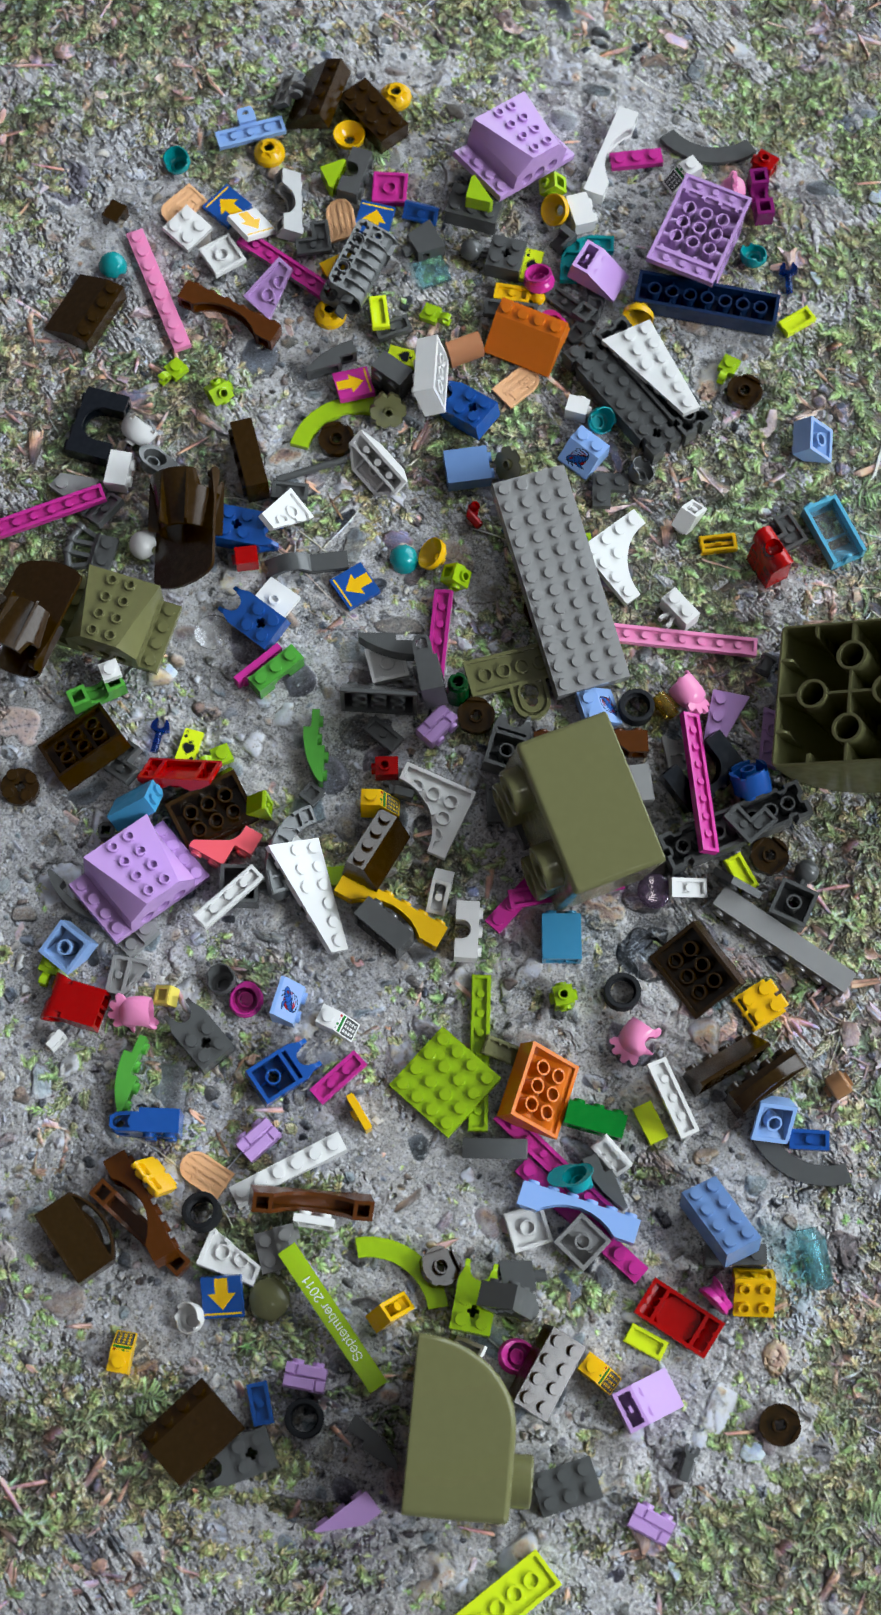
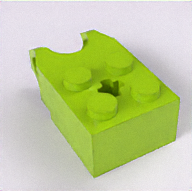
M466 1258L465 1267L458 1277L449 1330L489 1338L494 1314L476 1305L482 1280H477L472 1276L471 1259ZM499 1264L493 1265V1270L485 1281H490V1278L498 1279L497 1271ZM472 1307L476 1308V1311L479 1312V1315L475 1314L474 1318L470 1317V1313H467V1310H471Z

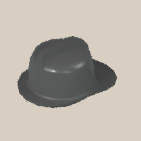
M145 444L139 448L138 454L141 458V467L149 474H154L165 468L178 466L173 458L155 445Z

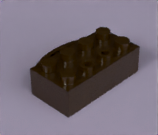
M784 1046L781 1047L771 1057L773 1059L772 1062L769 1058H766L759 1064L760 1068L757 1069V1073L751 1069L743 1075L742 1084L739 1085L735 1081L724 1091L727 1095L724 1102L737 1119H740L759 1105L761 1100L771 1096L796 1078L807 1067L793 1047L788 1050Z
M68 1192L34 1215L80 1286L85 1285L116 1263V1246L111 1227L104 1215L85 1198ZM87 1205L103 1221L109 1234L110 1244H105L101 1230L96 1222L83 1211V1206Z

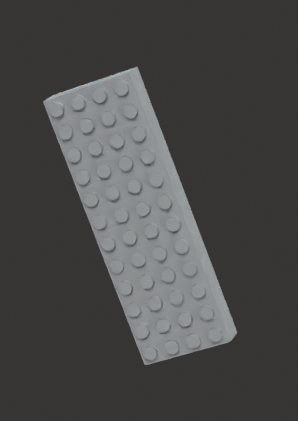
M564 464L493 483L491 487L492 497L555 700L575 696L577 692L594 687L603 688L627 681L630 677L628 666Z

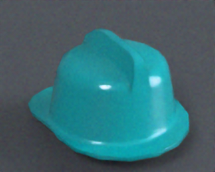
M588 1163L561 1165L549 1172L547 1181L554 1187H565L569 1192L579 1194L593 1188L591 1177L593 1167Z

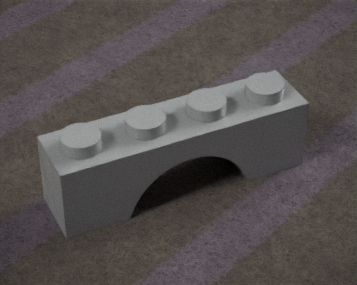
M283 167L274 176V191L285 201L287 213H283L276 220L275 234L277 238L295 242V239L301 237L304 232V227L302 226L303 197L301 194L303 183L301 181V173Z

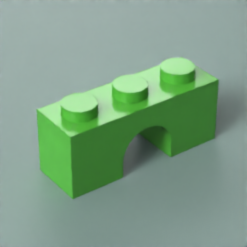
M292 644L248 677L250 688L260 699H263L276 688L275 685L280 678L286 674L291 677L305 666L304 657Z
M102 678L94 686L84 687L82 684L66 691L76 715L89 710L99 702L102 705L128 693L123 678L104 683Z

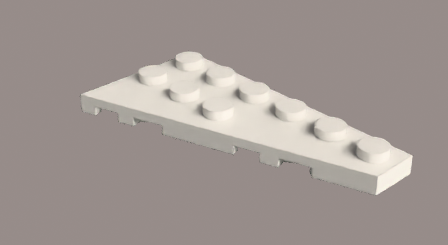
M650 319L602 339L601 344L608 347L613 352V355L624 361L633 373L643 382L648 383L654 389V392L665 398L667 403L682 417L700 409L698 402Z
M319 838L266 846L265 849L268 854L271 853L275 866L277 869L280 868L283 873L284 881L297 903L305 910L306 918L315 927L316 935L327 953L331 954L348 950Z

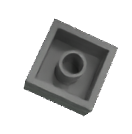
M384 350L371 365L372 384L377 390H382L386 394L393 392L400 395L402 401L410 392L411 387H413V369Z

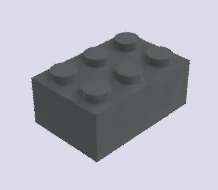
M454 182L444 211V223L490 235L495 234L504 208L505 199L499 202L486 190L493 200V210L491 212L465 207V200L469 185Z
M369 896L354 912V922L399 960L414 944L413 928L407 923L402 924L398 920L399 917L390 910L388 912L383 908L384 905L377 898L372 899Z
M590 1455L536 1473L533 1476V1492L542 1518L603 1498Z

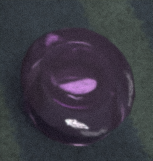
M656 873L648 874L639 882L637 896H639L640 901L645 906L657 909L668 903L670 899L669 881L663 875Z

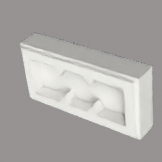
M607 1134L594 1142L590 1147L597 1153L610 1170H613L616 1177L633 1165Z

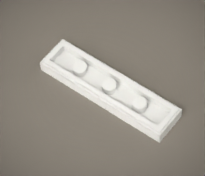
M250 864L192 916L205 930L209 929L264 881L265 877Z

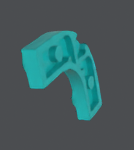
M584 236L567 247L561 258L559 283L577 284L576 281L570 279L567 275L572 263L587 240L602 247L609 255H613L614 236Z

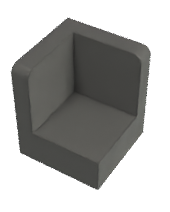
M563 224L559 228L558 236L550 243L549 247L562 257L565 249L576 242L577 234L567 225Z

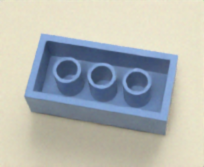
M716 1176L681 1192L679 1206L724 1268L759 1251L762 1237Z

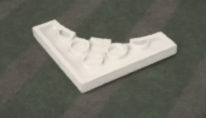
M634 509L588 541L599 576L625 607L640 596L630 577L627 563L630 542L634 534L645 524Z
M407 762L399 777V781L415 790L426 804L432 821V837L427 853L445 861L477 792Z

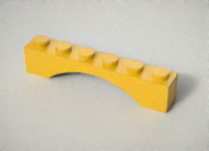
M342 875L334 889V895L349 904L363 903L369 896L372 899L377 898L383 903L384 907L399 914L413 928L419 943L436 951L448 927L445 926V922L438 918L432 919L422 909H414L404 899H401V901L396 899L395 895L388 890L382 891L378 889L375 892Z

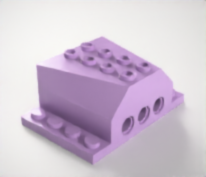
M525 92L474 118L467 144L453 153V157L471 175L475 174L480 183L499 202L570 162L575 156L550 131Z
M686 173L650 248L646 262L712 287L714 283L719 282L739 239L744 217L752 198Z
M146 814L83 857L84 874L68 885L70 890L112 941L118 944L208 881L210 875L163 820L153 826Z

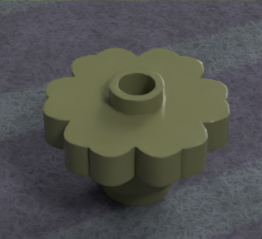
M393 392L387 395L380 393L374 397V404L370 405L371 418L376 420L377 426L388 428L390 425L395 428L403 422L402 417L407 415L406 403L401 401L400 395Z
M514 445L502 447L501 452H498L495 458V464L497 465L496 474L501 480L524 475L528 467V460L522 450L516 449Z

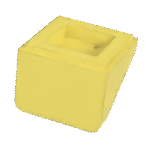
M156 985L153 998L154 1005L176 1008L180 990L172 985Z

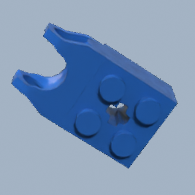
M448 380L447 390L452 395L446 398V412L440 413L441 417L450 422V425L479 441L500 416L498 402L464 383Z
M224 504L223 535L215 536L216 546L234 549V547L256 545L258 553L279 550V543L265 536L269 530L258 517L264 511Z
M234 586L233 590L237 592L241 599L239 607L235 610H227L219 606L217 610L224 615L228 623L267 651L277 643L291 623L253 593ZM262 623L266 624L263 628L260 626Z
M305 1038L299 1042L285 1045L245 1071V1077L266 1108L308 1081L313 1072L322 1066L320 1061L310 1065H303L298 1061L297 1052L306 1044ZM269 1075H272V1077L275 1075L277 1077L276 1081L270 1082L268 1080Z
M139 1107V1111H119L110 1115L109 1127L113 1129V1132L122 1137L145 1138V1141L157 1142V1139H165V1142L176 1143L177 1139L182 1140L184 1115L180 1109ZM125 1121L122 1127H116L118 1122Z

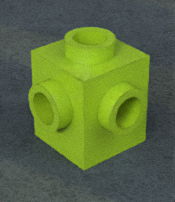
M553 171L540 178L539 195L544 198L552 193L566 194V177Z
M221 377L212 379L210 384L203 388L210 404L216 407L227 404L234 397L232 392L234 388L231 382Z
M457 562L444 564L440 582L448 586L449 590L458 592L468 588L472 572Z
M556 983L552 987L551 993L548 994L550 1005H554L555 1011H569L574 1008L575 1000H578L577 990L572 988V983ZM567 993V997H562L560 995Z

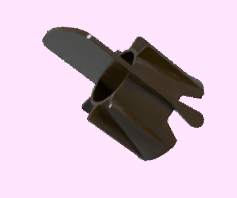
M192 466L165 468L157 471L150 478L148 532L156 533L154 584L159 585L162 590L177 589L190 585L208 574L214 566L215 536L223 535L224 482L221 481L219 484L220 471L216 466L207 472L211 478L208 487L200 484L196 468Z
M44 560L27 561L19 564L15 569L3 594L0 593V669L25 678H38L41 675L64 630L59 625L82 582V577L78 571L65 564Z

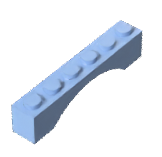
M533 1179L524 1180L516 1203L517 1207L534 1213L555 1207L579 1210L598 1221L613 1240L631 1246L634 1244L641 1222L640 1219H637V1215L630 1212L625 1214L619 1213L617 1208L606 1205V1208L599 1206L598 1202L592 1199H587L586 1201L578 1199L579 1195L567 1192L566 1195L559 1192V1188L550 1185L547 1188L540 1186V1182Z

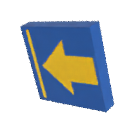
M228 184L203 205V210L228 230L232 227L227 221L228 215L252 209V204Z
M362 200L356 223L360 219H366L390 232L396 207ZM363 225L359 232L363 233L366 227Z
M361 562L329 580V583L348 611L355 609L381 593Z
M242 1274L204 1276L200 1278L204 1319L245 1316Z

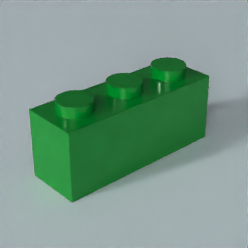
M579 1098L569 1100L562 1126L601 1137L607 1134L612 1140L621 1142L628 1118L624 1111L619 1109L610 1111L604 1109L605 1106L593 1103V1106L585 1104L586 1101Z

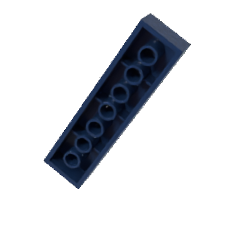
M640 269L634 302L647 304L656 316L772 337L781 295L714 283L710 287L690 278Z

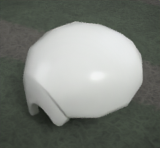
M148 530L136 532L132 535L129 543L131 553L140 560H145L152 556V548L156 546L155 537Z
M184 1301L177 1305L178 1311L173 1316L176 1321V1327L184 1334L191 1335L196 1333L204 1324V1311L198 1304Z

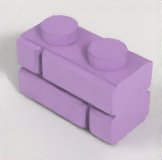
M445 705L438 706L416 728V736L431 749L436 745L439 747L445 740L444 736L448 732L453 733L457 729L458 717Z
M266 1117L263 1119L258 1118L251 1125L253 1128L248 1133L244 1131L236 1138L238 1141L235 1144L236 1147L251 1164L282 1138V1134Z
M292 1358V1362L287 1361L282 1387L324 1395L329 1371L324 1368L325 1364L313 1362L312 1366L304 1364L305 1360Z
M645 1501L642 1504L637 1502L625 1526L665 1547L676 1525L672 1521L673 1517L663 1511L661 1514L653 1511L654 1506Z

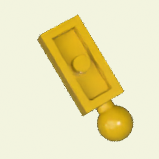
M496 282L493 299H502L504 297L512 301L527 303L530 300L538 305L543 304L545 301V294H532L525 286Z

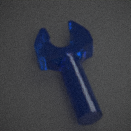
M783 262L779 269V275L785 277L786 294H792V276L797 274L798 269L795 263L792 262L791 270H786L785 262Z
M158 718L151 723L150 727L155 732L150 752L157 754L162 735L170 733L168 720L165 721L163 728H158Z

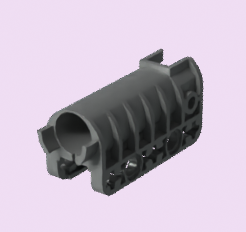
M360 219L357 221L320 292V299L335 308L334 313L343 320L345 314L355 315L361 311L383 267H386L398 244L397 239L390 232L369 220ZM364 225L366 228L364 229L363 233H360L359 231L361 227ZM348 252L351 253L349 258L346 257ZM344 264L345 268L341 270L340 268ZM329 289L333 290L331 295L326 297Z

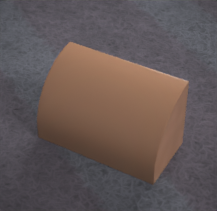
M478 331L445 343V352L449 358L451 368L484 357L485 355L483 342Z

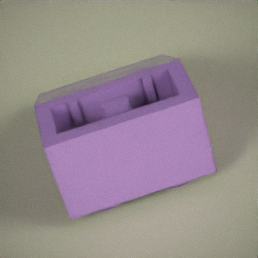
M587 240L567 275L570 279L612 303L629 278L628 274L602 247L590 240Z
M665 1368L610 1395L628 1434H632L684 1406Z
M360 1489L350 1497L352 1502L348 1505L342 1503L333 1510L335 1514L328 1519L325 1516L319 1520L314 1531L318 1533L363 1526L382 1511L368 1491L362 1492Z

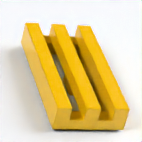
M735 533L699 536L698 538L701 556L738 551ZM732 539V541H724V542L718 541V542H715V543H705V544H704V542H706V541H716V540Z

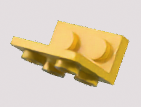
M732 1268L734 1281L733 1316L773 1318L777 1282L774 1270Z

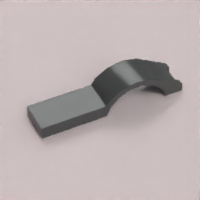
M347 550L318 554L290 552L264 561L265 566H268L267 580L270 577L276 579L279 575L289 571H306L311 574L349 569Z

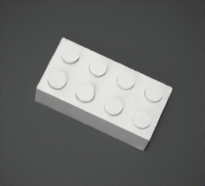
M438 335L418 338L416 347H414L416 357L413 360L415 370L412 374L414 382L413 387H411L412 396L416 397L418 408L422 410L424 416L445 413L449 358Z

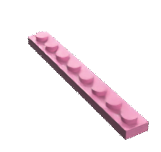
M143 228L127 233V240L174 352L177 353L192 348Z
M614 623L620 644L756 658L758 638Z

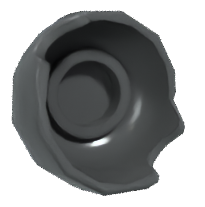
M642 456L634 457L628 467L629 478L640 485L651 483L655 472L650 462L642 461Z
M215 964L206 973L207 986L215 995L223 996L228 994L236 985V975L227 964Z

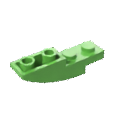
M312 709L311 727L303 726L304 749L310 772L317 785L323 788V781H327V770H324V766L329 760V752H326L325 745H322L323 734H319L320 727L324 725V716H321L320 709Z
M139 1035L132 1052L124 1050L120 1058L114 1091L117 1112L130 1111L133 1094L136 1095L140 1089V1080L134 1073L139 1072L142 1065L140 1060L143 1055L148 1053L150 1048L148 1038L143 1035Z

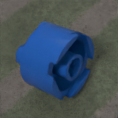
M756 759V762L750 763V760H745L731 768L732 772H729L734 794L737 797L744 798L745 801H752L756 796L772 791L767 763L764 760Z

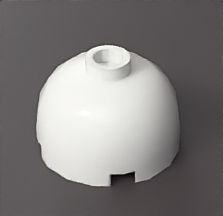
M128 412L121 424L122 433L126 437L125 441L132 446L135 444L139 446L150 444L156 438L158 432L155 431L153 434L151 432L152 428L136 416L131 418L130 415L132 413Z

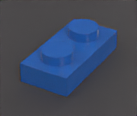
M405 200L402 218L420 223L431 220L432 224L436 226L440 208Z
M792 1129L788 1150L829 1152L830 1131Z
M267 1380L246 1385L253 1426L259 1427L275 1423Z

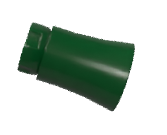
M460 672L449 677L446 687L448 703L455 707H459L466 702L471 695L468 688V680Z

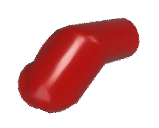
M472 501L467 507L466 517L476 529H479L483 525V522L478 518L480 504L477 501Z

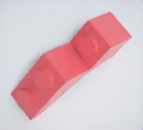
M246 826L240 835L231 840H193L189 845V850L194 857L198 859L202 857L208 861L207 863L210 866L221 868V863L225 864L233 850H236V854L240 857L251 859L263 835Z

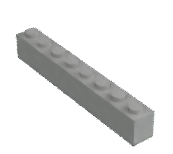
M726 885L711 905L710 909L713 910L714 915L719 918H725L733 928L741 929L751 940L756 939L767 951L772 950L778 954L780 960L791 963L798 972L806 973L814 983L822 984L834 996L838 995L841 997L856 976L855 972Z

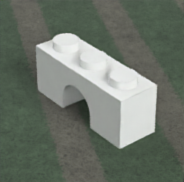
M457 900L455 924L467 926L470 934L465 938H455L453 962L477 963V957H481L482 945H478V938H482L483 926H479V919H483L484 908H480V901Z

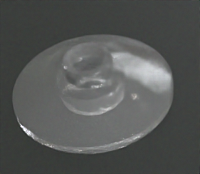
M207 615L196 624L194 635L201 647L208 650H217L228 644L232 636V629L230 623L220 615ZM212 633H217V636L211 637L210 635Z

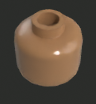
M837 1070L824 1079L826 1086L823 1089L829 1098L833 1096L836 1100H840L852 1092L854 1084L846 1071Z

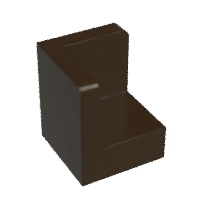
M112 199L101 214L103 224L108 225L110 221L117 224L120 219L126 221L129 218L128 207Z

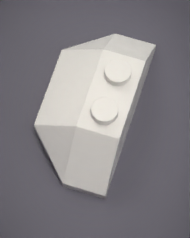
M360 430L349 442L352 471L374 495H396L408 482L405 471L382 444L363 430Z

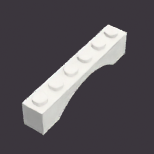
M619 106L617 112H613L611 117L612 124L606 128V138L601 140L599 154H595L593 168L589 167L587 172L588 179L583 181L580 190L587 193L588 198L592 199V203L602 206L609 185L605 170L606 159L619 143L632 136L638 121L639 112Z
M337 1131L230 1186L229 1189L240 1209L248 1205L251 1185L278 1187L311 1169L348 1153L347 1148Z

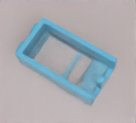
M836 494L824 496L820 501L816 503L810 502L803 507L800 516L804 519L830 570L864 556L867 549Z

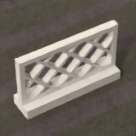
M663 1057L647 1064V1068L683 1144L700 1130L667 1058Z

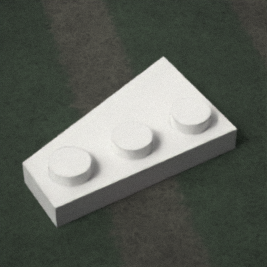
M290 488L258 517L268 530L272 531L308 521L314 516Z
M216 1228L209 1232L196 1262L197 1266L220 1275L242 1274L243 1284L250 1287L254 1286L261 1270V1266L243 1251L239 1250L228 1238L219 1233Z

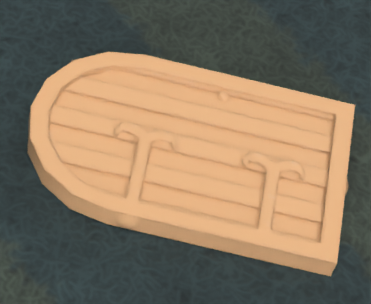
M189 183L163 204L161 209L162 217L166 222H169L186 205L197 212L208 200Z
M340 198L328 205L326 219L328 220L331 243L348 239L356 225L354 209L347 199Z
M520 367L494 386L492 391L512 409L536 390L539 385V375Z
M200 1151L186 1154L180 1163L182 1177L202 1192L212 1194L217 1200L235 1175V1173L209 1157V1155Z

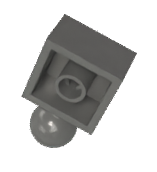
M493 234L489 248L482 247L481 243L473 238L467 239L462 243L460 253L465 260L473 262L480 257L486 259L484 276L519 283V276L527 251L526 241Z
M808 859L801 860L796 864L794 869L796 882L783 877L767 911V914L788 928L800 933L805 928L819 896V892L807 888V885L816 881L819 876L817 864Z
M221 863L219 891L244 871L249 864ZM253 865L261 873L260 865ZM261 882L233 908L259 909L260 893L269 895L266 882ZM289 889L286 892L279 893L270 897L274 900L281 901L286 899L290 895L291 891Z
M490 1278V1281H481L477 1306L494 1315L517 1318L523 1322H530L537 1317L539 1313V1304L536 1300L537 1295L530 1292V1288L520 1286L521 1283L511 1280L508 1283H502V1280Z

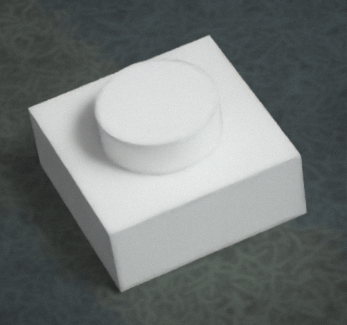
M116 658L98 664L104 683L123 677Z
M58 1029L48 1036L46 1046L55 1053L67 1037Z

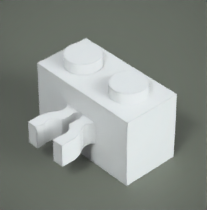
M676 587L661 598L659 607L664 614L658 617V621L661 622L664 619L670 618L669 622L665 625L666 629H669L674 622L680 630L687 631L698 622L700 612Z

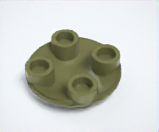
M263 1279L257 1282L250 1292V1308L261 1319L275 1320L281 1317L289 1307V1291L277 1279Z

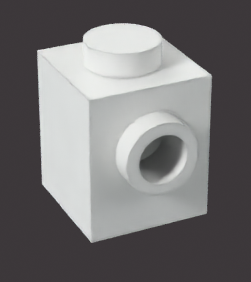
M569 394L564 418L585 423L586 417L589 416L593 408L590 406L591 399L582 395Z

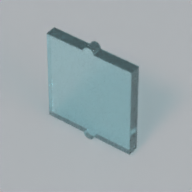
M442 255L413 264L416 279L419 280L423 290L452 280L448 271V265L445 264Z

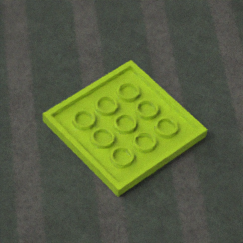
M442 1026L389 1086L449 1139L502 1078Z

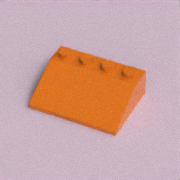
M502 297L489 331L484 352L549 378L568 336L570 327L568 322Z
M536 1041L521 1043L497 1116L512 1125L556 1140L579 1066Z

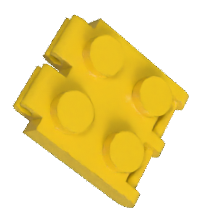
M762 979L731 999L732 1003H735L742 1012L741 1016L746 1018L751 1025L753 1033L786 1012L784 1008L789 1006L782 993L775 996L779 989L772 979L768 981ZM738 1000H740V1001L742 1002V1004L745 1006V1008L747 1009V1011L744 1010V1008L742 1007V1005L740 1004V1002H739ZM749 1014L751 1015V1017H752V1018L754 1019V1021L756 1022V1024H757L756 1026H755V1024L753 1023V1021L751 1020V1018L749 1017Z
M153 1156L137 1160L131 1164V1167L136 1169L135 1175L148 1184L147 1190L155 1198L170 1194L177 1188V1183L169 1173L165 1172L166 1169L160 1161Z

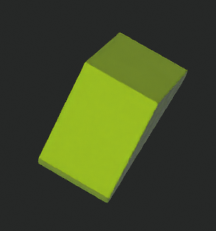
M340 159L320 166V176L330 197H334L341 176L346 172V159Z
M474 174L471 176L467 190L465 207L491 212L493 210V200Z
M267 790L247 796L246 815L272 821L273 801Z

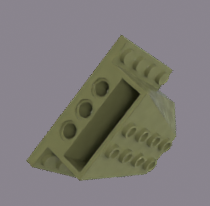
M89 564L87 577L81 576L82 582L59 625L64 630L57 644L107 660L116 658L117 663L157 675L182 612V606L164 601L159 585Z

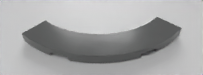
M674 129L660 137L659 140L664 147L675 155L678 154L684 158L693 155L702 165L724 166L728 163H739L753 157L757 153L756 149L747 139L727 147H706L688 141Z
M588 288L586 302L597 309V312L585 323L575 321L570 326L566 340L571 346L579 344L580 340L593 331L603 311L605 298Z
M311 804L287 816L275 829L268 845L292 842L293 838L301 830L317 823ZM266 850L265 880L269 896L286 892L289 888L284 881L285 877L280 868L277 869L273 856L271 853L268 854Z
M752 1140L759 1153L763 1155L772 1167L795 1181L812 1186L826 1187L852 1183L845 1163L831 1166L815 1165L791 1155L779 1143Z

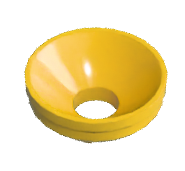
M389 83L381 91V95L397 112L405 110L411 103L410 90L402 83ZM397 88L401 92L394 95L391 93V90Z
M345 120L336 125L333 137L335 143L340 148L351 150L353 146L360 147L362 145L365 131L363 126L357 121ZM351 137L354 139V142L348 144L344 140Z
M274 138L262 139L254 148V159L262 167H277L285 159L284 146ZM268 144L274 146L271 151L265 150L264 147Z
M552 193L544 198L540 210L543 221L547 225L554 227L560 226L566 221L569 214V205L564 196ZM560 205L563 207L562 215H559L557 211Z
M323 301L319 302L314 310V319L318 326L323 329L334 330L344 324L346 314L342 320L334 312L327 313L324 310L329 306Z
M634 302L623 309L622 315L628 319L632 327L649 319L653 324L654 313L647 304Z
M433 537L423 544L418 555V563L421 568L433 570L444 564L447 553L446 545L441 539Z

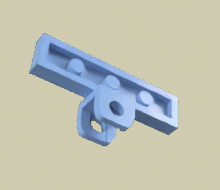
M246 106L237 109L238 126L215 132V137L219 150L222 151L257 142L265 138L286 134V128L282 115L256 121L253 108Z

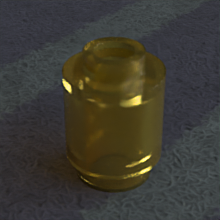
M661 691L653 698L655 707L664 719H672L679 713L677 710L680 707L669 693Z

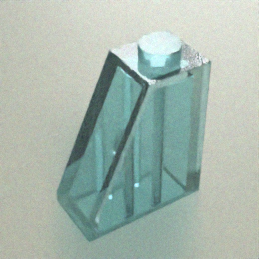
M815 1226L796 1230L795 1234L809 1285L818 1291L834 1286L825 1237Z

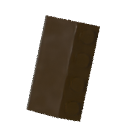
M381 808L379 809L346 860L342 875L375 892L378 891L410 839V835L398 817Z

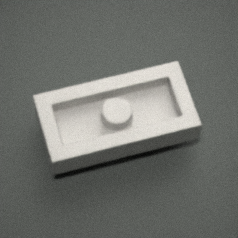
M668 878L669 897L707 898V878Z

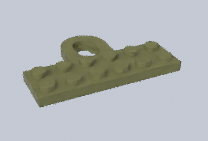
M538 643L462 663L472 697H482L509 690L514 710L521 718L526 720L527 716L532 717L531 721H536L548 713L551 697L546 680H549ZM526 685L534 686L539 693L537 697L538 702L535 706H529L520 694V690Z

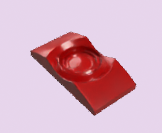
M150 758L137 776V781L144 784L153 779L162 789L170 786L175 788L182 787L188 791H193L209 786L222 767V761Z
M656 1277L633 1312L646 1323L702 1359L705 1358L725 1325L723 1321Z

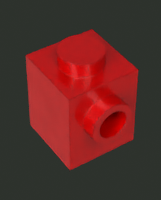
M761 149L758 154L753 155L750 161L752 164L751 169L767 167L770 179L777 169L779 158Z
M256 545L234 547L235 554H232L231 557L232 565H236L237 572L259 569Z
M398 756L375 757V763H371L372 775L375 774L376 781L398 780Z

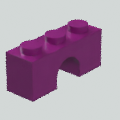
M767 167L749 169L747 187L749 197L752 198L751 208L755 226L772 224L775 208L773 197L769 198L768 195L769 176Z

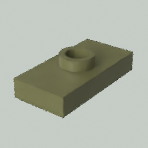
M487 1034L480 1054L513 1066L519 1046Z

